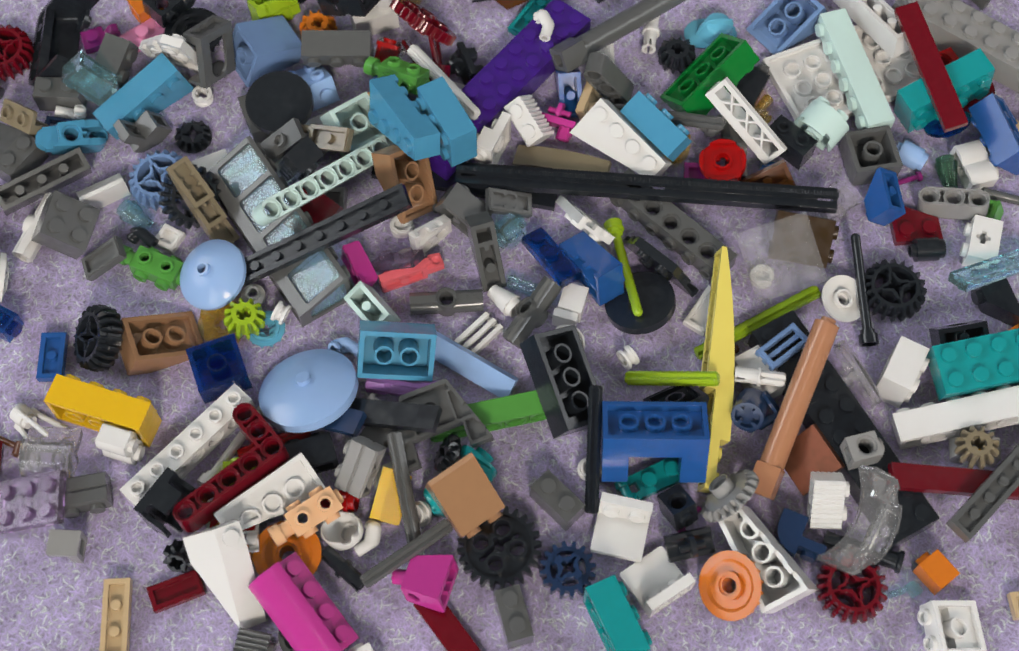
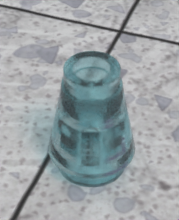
M126 199L119 205L116 211L120 220L134 227H143L148 230L153 224V221L136 201Z

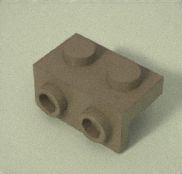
M4 99L0 121L34 138L42 127L50 126L36 119V111L13 100Z

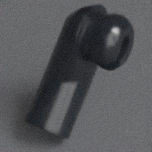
M133 227L127 235V239L131 243L138 244L139 240H141L149 248L155 247L159 242L153 234L143 227Z

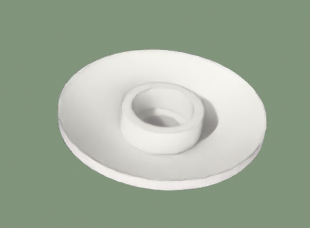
M836 275L827 280L823 286L821 297L828 314L841 322H852L860 318L856 280L846 275Z

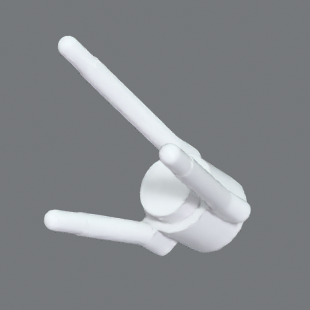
M24 403L16 405L10 412L9 417L15 422L14 428L21 434L35 455L39 451L24 429L33 427L45 437L49 435L37 423V417L65 432L70 431L69 427L39 412L35 407L29 408Z

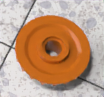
M279 521V522H276V523H274V524L279 525V524H281V523L284 522V521ZM269 527L259 535L260 550L259 552H253V563L259 576L275 563L281 562L282 556L287 551L296 552L312 575L318 570L319 563L321 562L322 548L316 533L306 539L303 535L297 538L293 534L286 539L287 542L277 547L268 533L267 529Z
M732 550L718 552L705 562L699 576V592L704 605L713 615L722 620L737 621L746 618L754 612L756 606L761 604L759 600L763 594L762 584L764 582L760 578L761 571L756 568L755 562L750 560L746 554ZM733 580H734L735 583H736V589H735V591H734L733 588H732V581H733Z

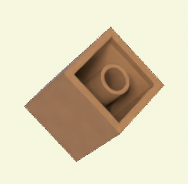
M472 452L425 485V488L460 538L466 535L470 539L481 531L480 524L486 520L491 524L503 515L500 510L505 508V505Z

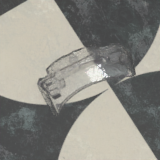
M859 466L861 492L855 519L846 535L833 548L820 555L818 554L817 557L818 561L853 576L862 573V570L871 564L876 565L887 554L901 523L902 505L898 504L897 491L900 489L898 479L878 467Z

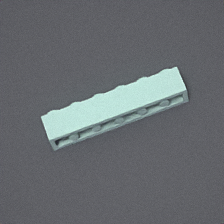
M846 8L821 13L817 24H815V33L823 43L824 54L828 55L831 62V70L834 74L836 73L839 80V88L847 98L848 109L855 116L857 129L863 130L889 125L892 128L895 117Z

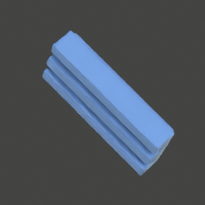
M793 322L756 350L755 355L762 358V362L769 366L768 369L770 371H774L803 349L808 337ZM792 331L796 333L769 355L765 353ZM799 338L801 339V341L798 344H796L794 347L788 350L776 361L772 360L782 351H784L786 348L792 345L795 341H797Z

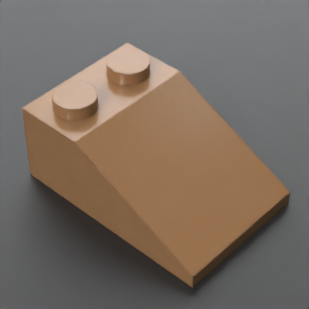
M395 144L371 153L376 177L384 191L400 183L406 187L413 208L397 215L401 224H405L433 211L432 207L438 201L429 158L414 161Z
M192 311L121 319L124 332L122 334L123 341L120 353L128 376L153 373L206 354Z

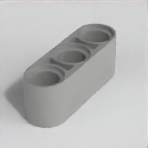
M928 186L922 188L919 192L917 211L946 219L972 220L975 214L986 217L990 204V195L988 192L980 189Z

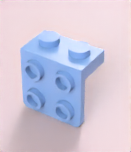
M304 65V68L297 71H288L297 74L309 85L314 100L313 111L340 100L332 76L322 65L315 68Z

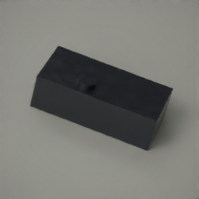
M575 325L534 334L520 343L553 439L587 429L589 386L597 384Z

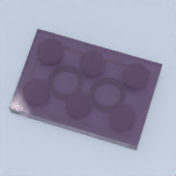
M55 470L0 481V534L64 523L67 472Z

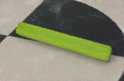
M627 371L624 380L627 385L718 386L720 374L716 371Z

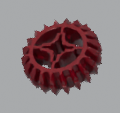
M0 24V77L6 82L7 77L15 80L16 74L23 76L22 70H29V63L33 60L32 54L34 49L33 43L25 31L19 29L18 26L13 28L10 24L6 27Z
M848 552L845 558L839 553L835 556V560L829 558L826 561L827 565H822L819 569L822 574H817L816 580L819 582V584H816V587L819 589L818 592H823L817 596V600L826 601L822 609L827 610L830 607L833 610L830 614L831 618L840 614L841 623H844L848 617L851 625L856 624L858 619L861 623H865L868 617L873 619L877 616L876 611L880 612L884 608L882 602L887 600V596L883 593L888 590V586L881 584L886 579V576H878L877 572L880 570V566L872 568L870 566L872 559L869 558L864 562L862 561V554H858L854 559L851 552ZM853 570H854V571H857L858 573H860V574L863 575L864 577H863V578L857 577V576L854 574ZM839 571L841 574L839 577L841 585L832 589V576L835 572ZM849 584L850 587L858 588L854 591L853 589L846 588V586ZM870 587L871 598L869 603L864 606L862 591ZM838 598L846 599L850 606L845 605Z

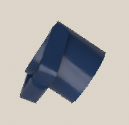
M746 388L737 396L731 412V420L739 429L753 433L758 429L763 430L773 424L780 408L768 391L762 392L756 388ZM768 406L774 412L771 415H766Z

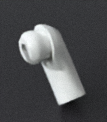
M540 9L533 14V20H536L537 24L541 23L542 25L539 35L540 40L548 42L550 41L555 23L548 11Z
M80 104L75 105L74 108L56 105L55 117L83 120L87 117V109L84 105Z
M374 519L366 521L364 524V540L353 547L358 557L363 556L380 543L382 528L380 523Z

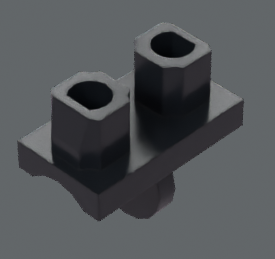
M457 42V50L448 57L449 62L446 65L450 66V74H456L457 77L461 78L463 84L466 85L484 66L481 64L474 65L478 58L475 47L466 48L464 42Z
M709 525L663 536L670 563L715 553L711 527Z

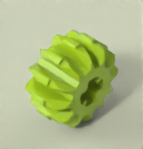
M240 297L238 304L231 301V309H225V318L223 319L224 326L228 327V333L230 335L235 333L238 340L243 335L249 340L252 333L259 336V329H264V320L266 318L265 312L262 311V305L260 303L254 304L252 298L244 302Z

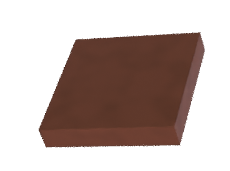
M812 424L796 437L784 469L801 494L806 496L809 494L810 474L812 471L837 473L846 466L817 424Z

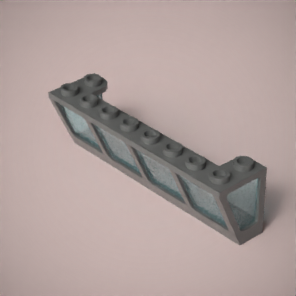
M248 136L209 171L214 173L212 180L218 179L220 181L216 186V189L222 190L218 194V197L221 199L219 203L251 251L255 253L312 226L314 222L307 211L303 212L300 207L266 226H260L253 220L252 211L258 204L289 187L283 176L279 177L276 174L277 168L271 159L267 160L264 155L266 153L260 142L255 143L252 137ZM284 198V202L289 205L288 200ZM264 208L265 213L270 216L269 211ZM332 247L326 248L269 275V278L287 305L292 306L291 311L302 327L346 302L344 297L353 288L349 280L351 275L345 265H339L337 262L338 256Z

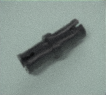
M328 545L322 551L321 559L335 571L334 575L337 578H343L358 593L364 587L360 580L362 574L352 566L353 562L350 559H344L335 549Z

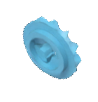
M266 310L264 311L266 314L264 321L265 325L271 328L269 336L261 332L263 329H259V336L252 333L249 339L253 345L256 344L261 348L264 346L273 347L278 341L281 342L282 336L285 334V323L279 325L277 320H270L273 311Z

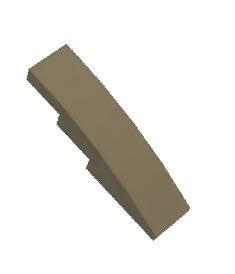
M518 145L512 165L610 172L612 163L605 159L563 149Z
M187 156L166 168L178 192L210 240L222 239L234 243L240 238L226 219L228 216L215 200V194Z

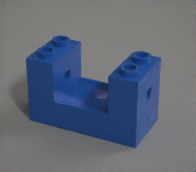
M602 401V482H628L629 457L678 458L679 483H706L710 446L706 402Z

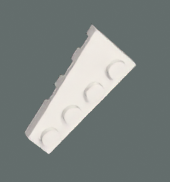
M300 452L215 511L213 515L220 524L231 520H239L242 530L265 520L285 514L287 512L286 507L299 499L303 503L310 498L309 492L322 485L323 489L326 487L302 452Z

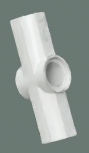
M50 192L48 194L45 193L35 213L29 214L24 220L23 234L12 251V254L21 261L32 263L42 246L31 241L45 201L52 194Z

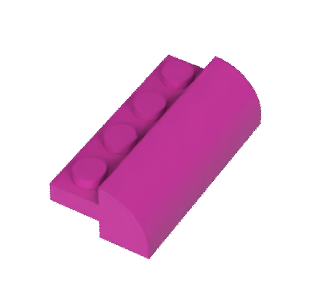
M296 552L281 562L275 563L248 586L294 651H343L359 639L358 635Z

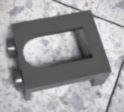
M212 15L183 32L186 42L196 46L199 73L188 79L190 83L207 89L236 70L230 20ZM222 36L225 63L218 60L212 64L209 43Z

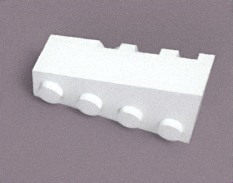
M600 98L569 132L640 175L661 176L673 164L608 99Z

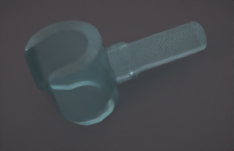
M911 581L900 589L884 594L887 596V599L908 593L910 598L914 599L922 594L923 589L917 581Z

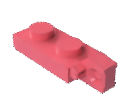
M440 253L427 255L426 258L419 261H410L405 266L397 269L385 270L382 274L378 275L382 292L386 293L426 279L428 274L445 269Z

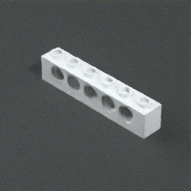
M234 383L120 488L121 493L135 507L167 467L183 479L238 427L232 417L234 408L241 403H250L256 409L253 400Z

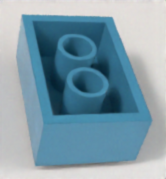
M442 76L417 87L418 98L415 100L419 105L421 115L426 114L440 132V155L444 161L447 160L451 167H454L476 157L477 129L444 77Z
M360 320L356 365L357 378L433 382L437 339L435 324Z

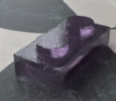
M411 247L404 248L398 252L386 250L380 252L371 264L375 272L413 268L425 256L422 249L412 250Z

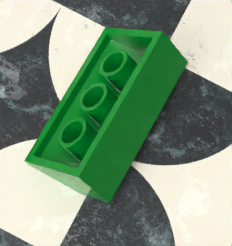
M721 33L662 93L660 98L674 111L707 115L714 107L705 96L710 88L726 77L736 87L745 74L753 70L754 65L760 59L746 40Z

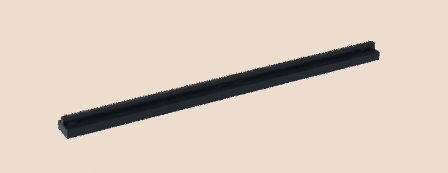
M463 162L456 166L455 183L458 182L468 188L477 189L491 187L520 192L836 214L838 209L837 200L839 198L837 188ZM461 174H476V176H463ZM627 185H638L641 188L627 187ZM651 186H652V187H665V190H663V189H651ZM818 198L831 199V201H820Z

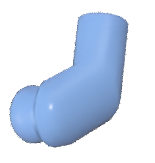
M343 337L331 341L327 349L341 354L350 352L357 357L358 343L348 337Z

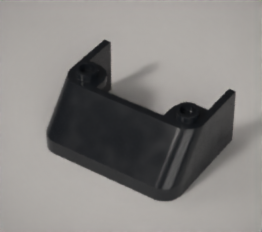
M50 0L41 10L36 24L33 45L34 53L32 54L33 60L31 61L28 80L29 85L34 86L36 77L82 78L84 80L92 71V67L77 62L80 32L89 28L92 17L89 16L90 10L99 0Z

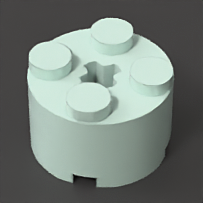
M819 96L817 99L812 100L794 121V124L799 128L801 127L803 131L818 141L816 145L818 149L824 150L826 147L827 152H830L848 132L849 125L846 121L849 117L840 109L836 111L830 106L828 100Z

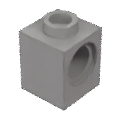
M875 430L845 437L840 445L848 470L878 463L885 451L883 441L877 437ZM859 446L866 447L869 453H863Z

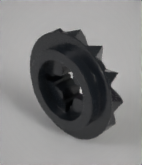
M192 119L191 122H183L182 127L177 128L174 138L180 150L186 153H198L210 145L212 132L209 125H205L202 120L196 122ZM193 130L196 132L194 142L190 139Z
M450 434L439 445L434 459V469L439 473H442L457 462L461 452L459 436Z

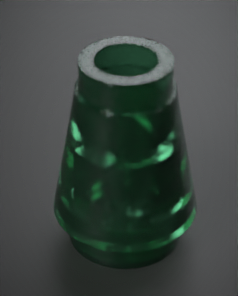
M952 154L937 157L934 167L942 186L958 188V160Z

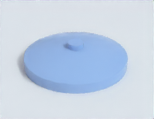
M313 349L294 354L276 365L265 377L258 395L260 409L266 420L279 430L303 433L320 429L337 420L351 406L358 391L357 374L350 360L343 354L333 350Z

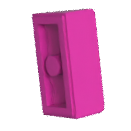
M354 241L343 245L341 260L348 269L353 283L356 285L359 281H362L372 287L377 282L378 275L361 243Z

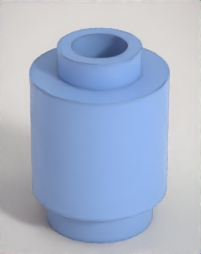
M905 140L904 144L899 141L897 145L902 164L912 170L917 169L921 171L930 154L926 153L925 149L908 140Z

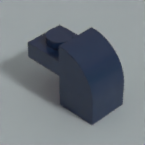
M784 507L777 521L773 536L792 558L797 553L800 554L801 559L807 562H820L827 546L802 536L809 517Z

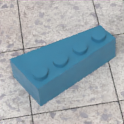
M161 53L92 114L100 121L106 131L118 140V132L113 126L118 119L135 123L145 110L159 113L192 92L194 87L169 59Z
M394 74L370 79V111L368 112L370 123L414 161L440 155L439 130L426 114L421 115L418 103L409 100L407 89L404 86L399 87L397 84L399 80Z

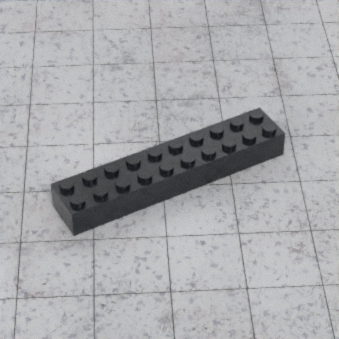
M794 310L752 331L747 344L750 348L757 345L761 347L793 322L807 337L809 332ZM792 331L765 353L769 355L796 333ZM799 338L797 341H795L792 345H790L788 348H786L772 360L776 361L788 350H790L792 347L798 344L801 341V339ZM803 349L775 369L777 372L786 373V386L782 392L783 396L786 394ZM827 359L802 424L806 429L812 424H817L846 466L839 472L849 482L851 496L886 547L892 550L932 527L940 517L922 492L890 490L888 464L891 462H901ZM875 430L877 437L881 438L884 444L885 451L878 463L848 470L840 449L844 438ZM859 446L863 453H869L866 447Z

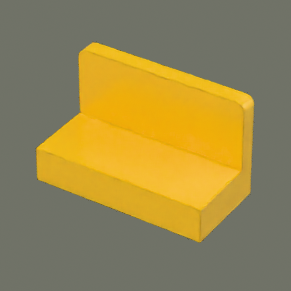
M383 467L369 519L398 526L402 514L393 469Z

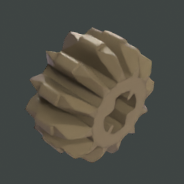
M974 425L970 426L969 431L961 430L960 437H957L954 441V444L958 446L954 450L955 455H962L959 459L960 463L968 461L969 469H972L977 464L981 470L984 469L985 464L993 465L995 462L994 458H997L1000 454V451L997 449L1000 442L999 440H993L994 431L987 434L985 433V426H982L977 431Z

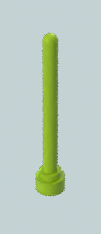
M610 218L604 222L603 226L615 237L613 244L618 261L623 264L625 286L632 311L635 316L639 317L643 314V310L621 237L624 231L623 223L620 218Z

